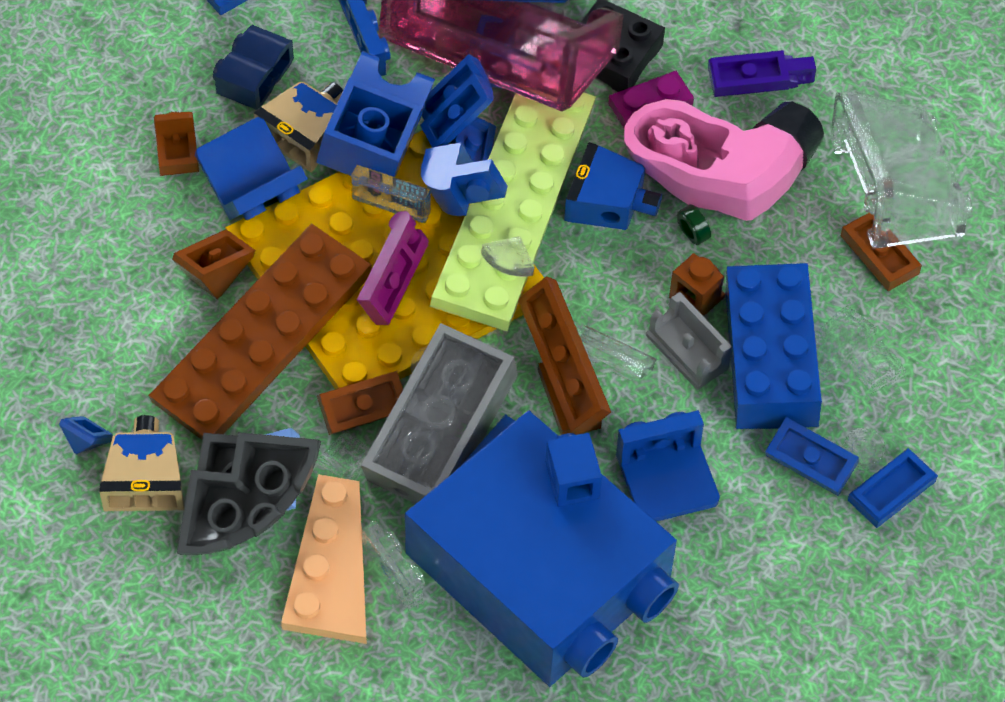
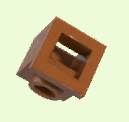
M693 253L672 272L669 298L671 299L672 296L681 292L705 316L725 298L726 294L722 291L724 275L720 273L711 260L699 257ZM688 290L696 295L695 300L686 294Z

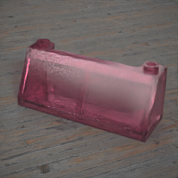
M382 0L378 36L379 38L385 37L391 43L453 68L468 54H471L479 59L490 83L563 112L572 107L619 50L624 15L607 8H598L591 12L586 25L529 2Z

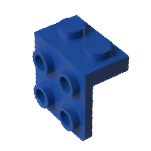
M256 117L200 146L195 151V157L229 220L243 215L245 220H249L267 210L263 204L264 202L276 196L279 203L300 193L297 185L308 180L301 165L292 170L290 169L265 120L260 117Z
M699 410L689 413L675 412L664 419L647 423L638 421L618 430L616 457L631 499L656 522L714 508L719 503L720 495L701 448L704 423Z

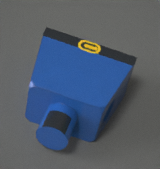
M588 142L566 197L564 221L626 230L634 211L656 217L661 204L662 194L643 189L645 168L642 164Z

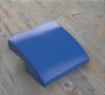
M468 54L431 90L430 97L422 114L424 121L420 126L432 148L448 145L493 102V90L487 74L479 59L471 54Z

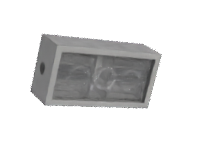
M440 323L361 464L367 481L416 504L455 472L482 442L517 378L518 371L515 357Z

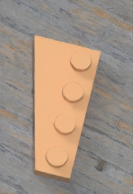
M318 474L281 621L282 630L367 644L360 481Z

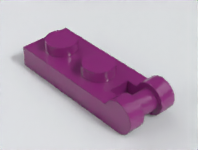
M400 211L390 219L389 227L391 232L357 298L358 303L376 325L390 324L429 243L423 231L415 228V220L407 211Z

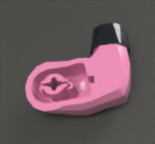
M671 99L644 105L631 115L624 126V142L631 159L642 164L645 168V173L671 194L688 205L692 204L698 208L719 211L745 221L753 220L767 211L790 189L800 171L809 163L824 137L823 126L817 116L809 108L793 101L783 102L757 123L753 129L746 131L725 120L711 117L684 101Z

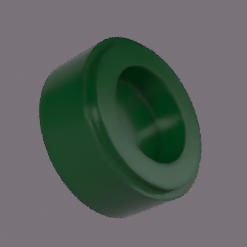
M689 204L677 212L678 224L693 244L700 245L711 238L710 227L697 207Z

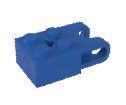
M362 51L326 127L316 163L368 183L369 171L383 176V189L390 191L393 178L398 173L424 112L435 79L421 73H416L410 83L403 85L390 84L382 79L378 72V63L381 58Z

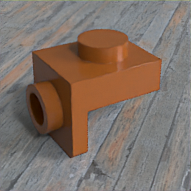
M169 112L167 114L155 115L154 125L160 176L199 172V164L195 157L197 144L193 113Z

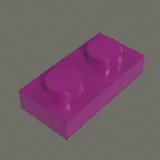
M676 70L609 95L608 104L624 128L631 115L646 104L671 99L684 101L693 106L694 96Z

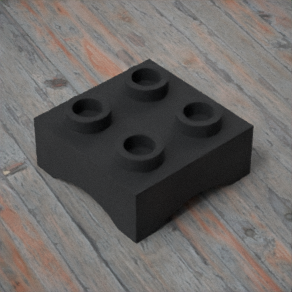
M597 0L563 45L561 65L575 72H582L596 77L613 90L620 92L636 84L644 68L660 51L664 42L665 27L607 0Z

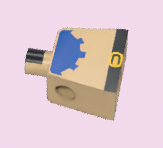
M298 82L253 113L254 118L260 117L265 120L281 152L309 172H312L318 166L316 160L322 138L343 89L338 84L330 82L319 92L305 82Z
M150 415L138 416L134 419L133 432L117 433L113 436L99 490L104 511L184 510L174 435L170 432H159V420L156 417Z

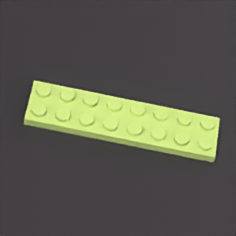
M523 74L489 156V159H492L508 185L505 198L471 203L469 205L467 215L463 219L433 292L430 307L508 331L519 303V298L524 290L592 112L596 96Z

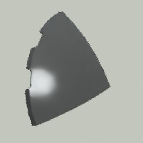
M238 432V436L204 433L197 470H191L177 554L203 555L225 551L253 537L259 536L284 516L286 510L304 490L316 464L321 441L318 439Z

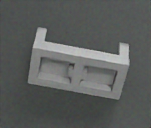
M681 292L671 297L669 309L664 315L658 309L653 312L646 336L697 390L728 370L732 346Z

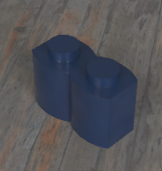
M251 25L244 33L237 35L232 45V52L216 63L213 70L216 94L255 110L259 109L271 94L275 84L280 81L294 59L293 41Z

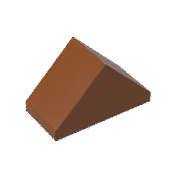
M225 229L175 252L172 260L191 281L218 300L254 257L256 250Z

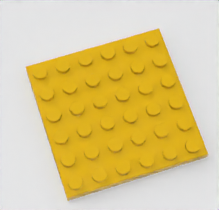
M423 130L413 135L395 179L427 189L428 210L395 200L393 198V184L390 191L383 189V192L379 194L373 192L368 182L342 172H337L300 190V193L281 203L278 201L266 207V211L249 220L243 218L225 227V229L256 250L254 257L247 265L257 280L311 223L369 262L372 268L391 232L389 221L396 213L407 211L415 220V228L421 229L429 241L428 246L389 325H376L358 303L357 298L364 286L363 284L305 346L335 389L394 371L398 372L400 380L412 374L440 323L475 339H479L497 329L430 307L433 292L465 216H452L443 212L421 178V166L425 150L432 148ZM534 264L522 295L544 278ZM519 303L512 321L523 315Z

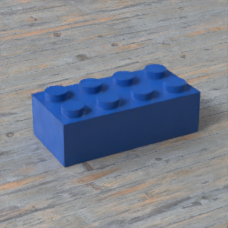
M808 263L727 266L725 294L729 344L732 346L731 370L736 429H778L786 417L804 427H819L822 399Z

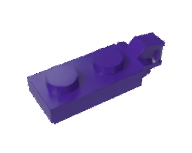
M784 50L713 57L708 60V71L714 97L789 90V88L798 87V84L812 83L815 81L816 65L814 56L793 58L791 55H784Z

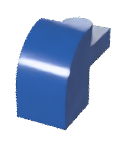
M461 142L425 150L421 166V178L443 212L452 216H466L468 206L471 203L505 198L508 185L492 159L473 162Z

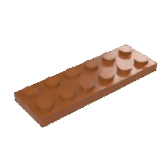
M311 223L148 395L151 402L201 440L204 433L224 434L365 283L372 270V265Z

